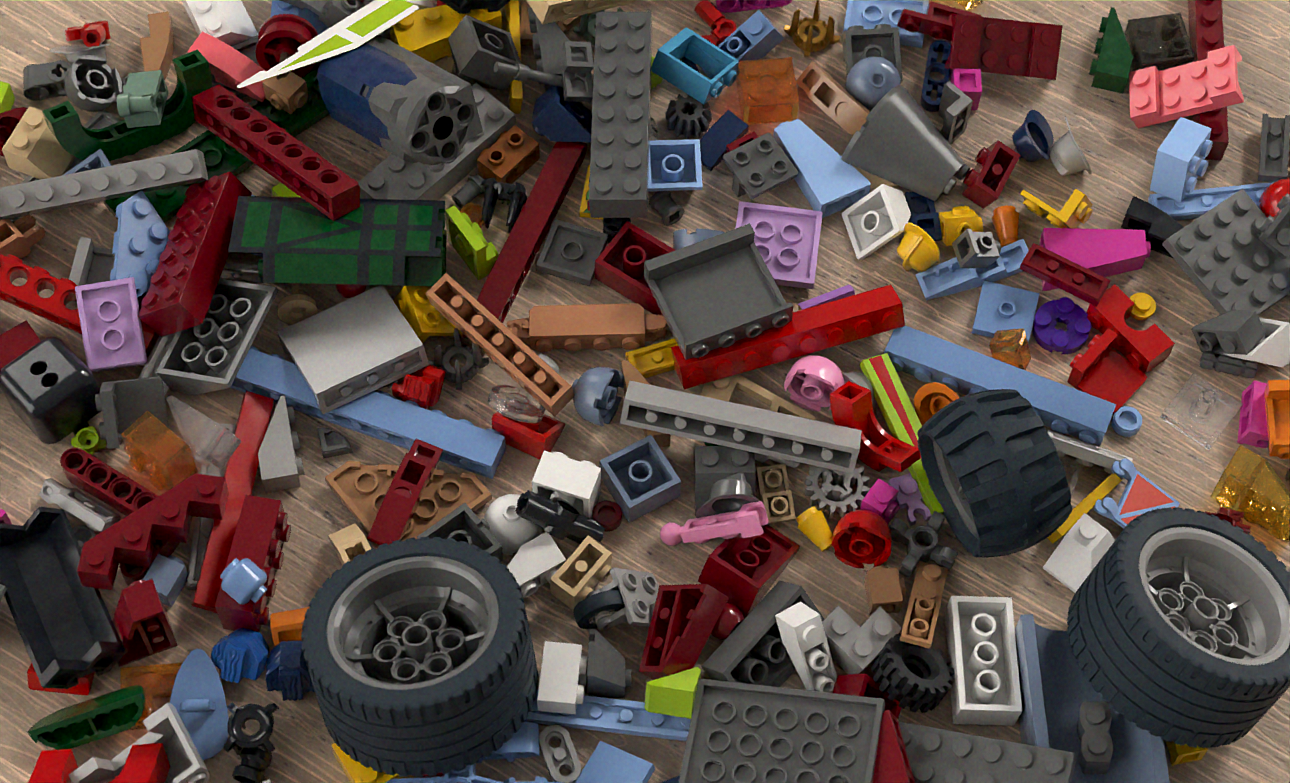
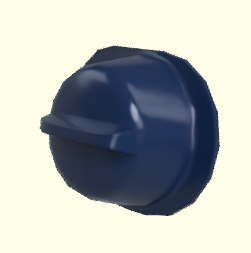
M1030 110L1026 115L1024 123L1012 135L1015 146L1014 151L1020 154L1019 159L1023 158L1027 162H1035L1040 159L1049 160L1054 138L1050 125L1041 113L1036 110Z

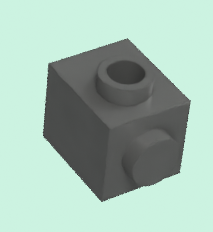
M328 0L323 7L327 12L321 21L332 27L366 5L359 0Z

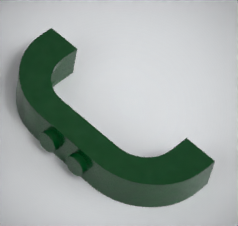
M198 49L172 59L177 75V84L172 96L166 101L160 125L127 128L125 120H122L105 128L89 129L81 125L78 113L69 101L43 110L42 113L48 128L57 141L74 157L85 160L99 149L104 152L109 161L127 155H134L139 150L161 144L164 140L180 134L196 121L192 97L212 88V75L209 63Z

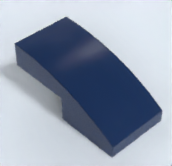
M730 110L725 112L700 139L701 164L712 171L723 161L726 145L742 138L748 132L749 125Z
M905 192L904 196L911 212L908 223H913L922 228L934 241H942L939 214L935 211L934 201L915 192Z

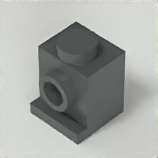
M966 229L952 243L960 268H988L1000 257L1001 245L999 241L994 240L992 232H973L972 229Z

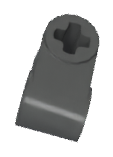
M59 60L51 63L26 66L23 69L24 96L34 101L67 96L62 84L65 86V76L71 65L66 61Z

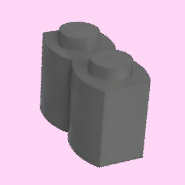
M1083 701L1080 708L1077 732L1081 741L1079 764L1084 774H1107L1110 767L1113 742L1109 734L1111 711L1106 701Z

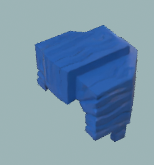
M241 627L221 638L213 646L211 660L215 667L217 666V668L221 669V679L239 683L243 678H250L256 681L265 671L270 647L260 632Z

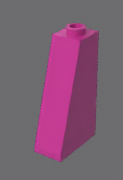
M1043 228L1039 241V246L1103 277L1142 269L1145 259L1149 258L1151 253L1150 241H1146L1145 230ZM1042 280V291L1058 289Z

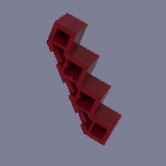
M195 473L86 541L83 545L77 568L82 586L113 590L119 563L150 567L156 539L187 543L193 516L223 520L229 494L226 478Z

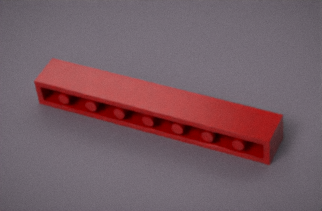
M887 285L793 312L792 321H789L783 327H773L763 331L756 337L743 338L729 347H719L711 350L700 358L692 357L685 360L678 345L671 347L675 370L683 388L688 389L904 327L903 305L892 285Z

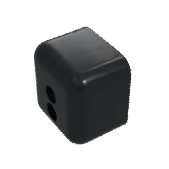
M57 337L44 338L0 370V388L13 411L45 444H55L72 432L76 436L79 430L89 427L88 421L101 412H98L96 408L95 394L100 393V387L93 373ZM52 375L58 376V382L54 386L45 387L42 385Z

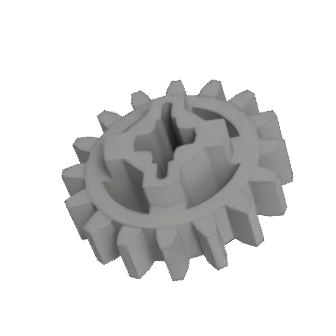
M811 466L809 476H806L805 485H807L805 496H812L809 504L811 506L818 504V511L822 510L824 512L828 510L829 518H833L835 512H839L840 516L843 517L846 515L847 510L850 512L857 510V505L861 506L863 498L870 489L866 487L869 483V477L863 476L864 467L855 468L854 473L851 474L824 467ZM822 478L823 484L821 488H818V480ZM856 484L857 491L852 495L853 485Z

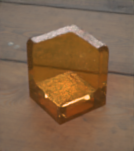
M1024 328L996 331L989 343L992 358L1026 370L1031 360V354Z

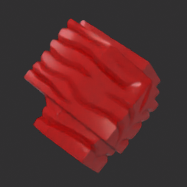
M429 364L416 372L405 375L401 384L393 383L391 388L392 394L395 397H400L404 402L410 400L417 403L421 408L428 410L440 399L446 371Z

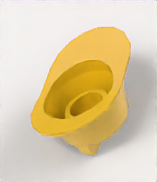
M906 223L904 226V236L897 247V253L903 260L902 266L904 270L908 272L913 268L919 272H924L936 262L940 263V250L932 237L919 226L913 223Z

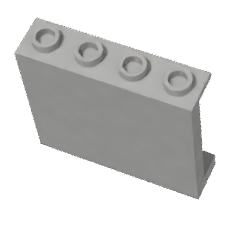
M383 285L374 287L277 332L284 353L290 355L312 390L322 414L429 365L423 343Z

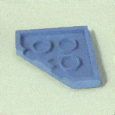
M142 190L119 204L116 208L118 227L114 233L112 254L115 255L114 268L111 270L110 281L134 277L137 298L148 291L151 277L156 272L160 262L159 257L166 247L170 233Z

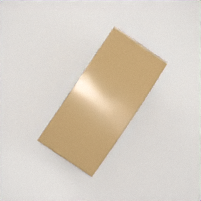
M786 464L756 467L760 500L764 504L768 524L795 520L792 491L789 489Z

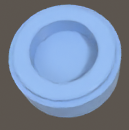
M1121 407L1113 415L1111 421L1112 428L1121 436H1134L1140 430L1142 416L1133 407Z

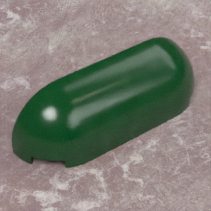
M140 685L129 686L60 709L39 720L27 732L34 742L37 743L39 741L48 747L55 748L54 750L72 749L132 728L143 714L146 702L144 689Z

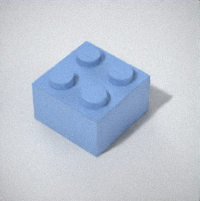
M1183 117L1179 118L1157 150L1150 186L1151 191L1178 202L1182 201L1186 193H1192L1197 177H1202L1208 166V161L1205 158L1213 144V141L1209 140L1211 128Z

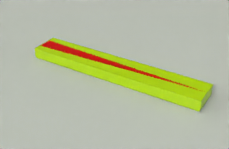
M888 353L862 360L859 366L872 385L874 398L892 436L918 448L917 441L919 437L917 433L922 425ZM920 455V459L908 467L909 472L917 482L918 489L923 496V501L929 508L931 515L935 511L943 515L945 511L937 501L929 485Z

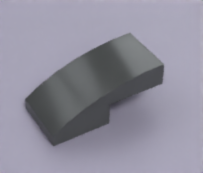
M564 41L562 79L564 101L591 102L593 100L591 71L594 68L591 42Z

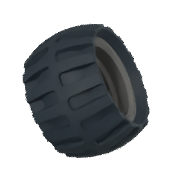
M994 389L961 397L934 414L918 430V449L920 450L921 462L929 485L944 510L943 515L946 516L945 518L952 532L962 543L964 549L972 553L973 557H999L1028 549L1054 533L1072 512V496L1066 479L1067 475L1054 442L1030 402L1023 398L1017 390Z

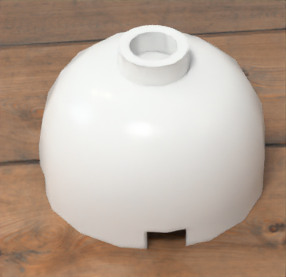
M507 494L498 497L489 505L484 516L485 521L490 527L489 531L502 545L503 554L505 555L517 553L523 544L542 535L543 532L541 526L521 518L515 512L520 494Z

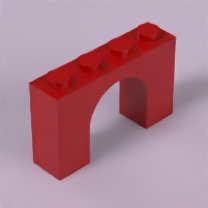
M163 743L132 745L122 771L109 783H165L170 770V764ZM72 749L41 751L28 783H72L69 774L78 768Z

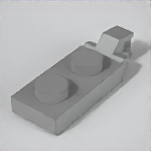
M52 478L44 481L39 496L48 504H57L64 509L67 515L78 517L86 522L87 526L94 531L102 532L121 519L120 515L78 489H69Z

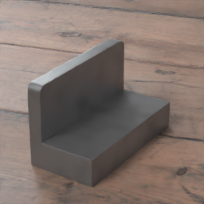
M950 81L944 85L938 115L944 119L941 134L949 144L966 131L973 102L972 99Z

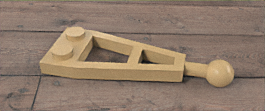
M739 374L705 383L700 396L731 402L736 388H739L770 405L769 411H781L784 414L816 420V417Z

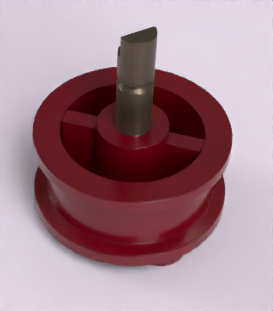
M292 14L274 15L267 19L259 30L255 51L256 59L259 65L268 71L299 52L297 48L318 36V33L314 26L302 17ZM315 63L294 69L291 72L299 77H303L314 68ZM289 72L277 75V80L287 77Z

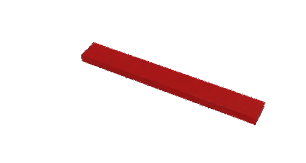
M247 390L243 396L224 473L229 494L223 520L213 519L192 602L193 607L217 613L215 604L222 582L220 575L225 570L245 495L252 494L259 465L258 452L267 432L274 403L272 398Z

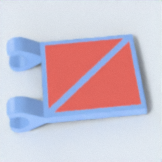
M1123 458L1120 463L1115 461L1111 468L1112 473L1128 480L1118 505L1110 497H1105L1103 501L1098 499L1094 505L1095 512L1113 520L1124 529L1128 523L1137 516L1142 515V513L1154 509L1178 508L1180 503L1137 471L1129 459Z

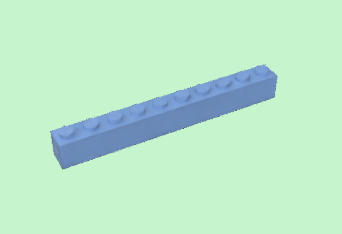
M254 346L250 347L230 387L242 392L247 390L272 398L276 404H278L280 396H285L287 406L293 405L296 411L410 450L417 438L443 449L439 461L493 479L506 450L505 436H502L501 433L494 429L485 430L474 426L468 420H456L447 417L445 413L439 410L430 411L421 408L413 401L406 400L404 402L395 399L384 391H372L322 414L312 390L297 366L286 361L280 355H268L260 352Z

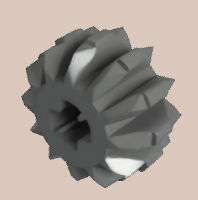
M679 94L677 101L670 100L668 109L665 112V119H667L668 129L674 130L676 137L683 134L687 140L690 138V135L699 138L701 132H707L712 121V114L709 102L703 105L690 95L684 98Z

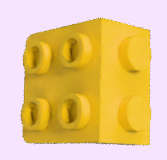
M1024 189L1020 193L1025 199L1023 204L1028 207L1027 209L1039 217L1046 214V219L1056 228H1077L1080 223H1086L1093 211L1091 209L1093 205L1084 193L1077 189L1074 190L1060 212Z
M404 286L393 301L420 341L424 343L429 336H454V329L456 327L431 305L426 295V292L432 286Z

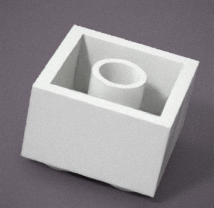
M544 451L532 480V492L554 502L556 500L564 501L573 506L579 514L592 518L593 509L601 495V468L590 461L583 460L580 462L570 459L561 452L551 453Z

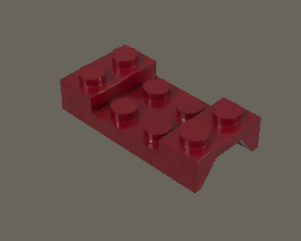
M952 14L953 36L951 52L946 61L945 68L981 69V72L1056 80L1063 25Z

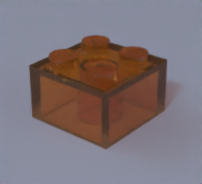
M792 57L739 61L736 84L742 121L747 125L796 120L799 98Z
M148 410L121 434L125 443L123 449L131 458L128 462L138 473L144 471L149 475L150 482L159 491L163 489L168 491L193 474L198 473L189 445Z

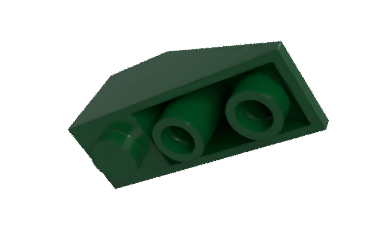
M1111 7L1108 17H1102L1099 32L1103 33V37L1097 38L1094 54L1099 55L1097 60H1092L1089 75L1093 76L1091 87L1123 94L1128 81L1133 55L1116 10Z

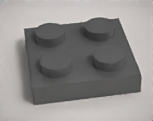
M554 219L537 261L536 271L590 286L595 275V260L605 249L608 242V234Z

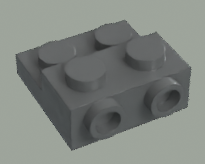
M890 24L876 25L875 29H864V26L858 25L848 27V30L844 31L842 34V44L847 75L850 69L861 59L874 56L883 57L892 62L899 72L901 82L903 81L899 27L891 28Z

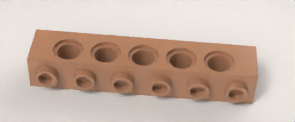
M447 273L426 292L431 305L469 340L477 344L480 350L554 417L573 399L574 392L572 386Z

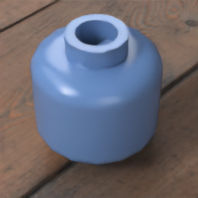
M237 558L234 559L220 575V578L223 579L221 588L241 605L246 604L250 600L256 603L267 591V588L264 586L267 580L266 573L248 558L240 561Z

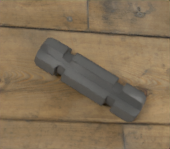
M1203 352L1200 358V367L1203 369L1211 370L1215 368V371L1237 376L1241 373L1242 377L1251 379L1257 374L1258 364L1254 361L1246 360V362H1242V359L1220 354L1216 357L1215 353Z

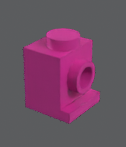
M878 478L863 498L860 510L878 513L889 524L900 509L899 504L896 502L898 490Z

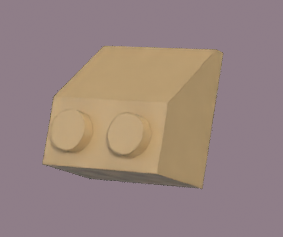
M31 106L28 107L2 148L9 168L40 180L62 176L68 171L76 158L68 153L57 141L48 128L42 111Z

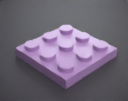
M739 201L736 228L751 224L755 232L754 243L776 285L814 289L823 212Z

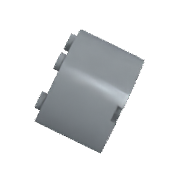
M166 703L143 720L149 732L132 745L163 743L170 764V770L165 783L209 782L210 774L174 705ZM132 745L111 760L92 757L69 774L72 783L111 782L122 771Z

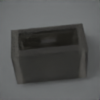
M1181 13L1128 20L1124 34L1133 55L1132 71L1156 66L1158 71L1188 64L1194 60L1195 55Z

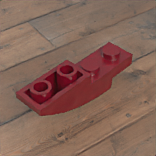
M417 438L415 439L409 452L405 454L369 532L368 541L378 545L386 543L388 545L392 544V541L402 539L418 507L419 500L442 456L443 449Z

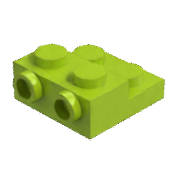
M455 205L446 209L448 241L478 280L489 275L499 256L495 246L491 242L487 243L479 225L476 222L472 223L465 212L461 214Z

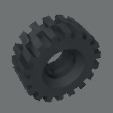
M895 634L894 637L888 640L873 661L872 672L876 673L873 679L875 683H881L879 690L882 693L887 692L889 694L887 698L891 702L894 699L899 702V707L904 709L906 706H909L910 711L915 713L918 709H920L921 713H927L929 709L932 711L948 693L955 681V678L952 677L954 669L948 667L951 662L948 658L941 656L944 652L940 648L935 650L932 647L934 643H931L929 649L900 641L901 634Z

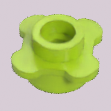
M93 426L79 430L76 436L71 439L72 447L80 448L92 456L97 450L104 449L107 445L106 440H101L96 428Z

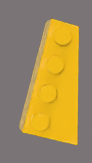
M448 5L416 10L390 27V38L395 44L434 64L435 60L448 56V58L452 56L448 38L465 15L502 29V14L500 10L488 12V9L471 10V13L459 14Z

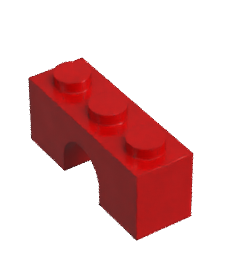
M1114 284L1105 291L1097 307L1089 304L1086 312L1087 318L1090 320L1091 326L1094 329H1098L1102 334L1108 328L1116 333L1118 336L1113 348L1118 349L1130 363L1147 374L1169 357L1175 343L1155 323L1142 331L1130 328L1125 320L1130 317L1135 303Z

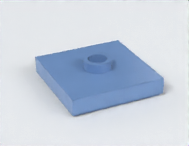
M983 281L972 333L1028 346L1039 293Z

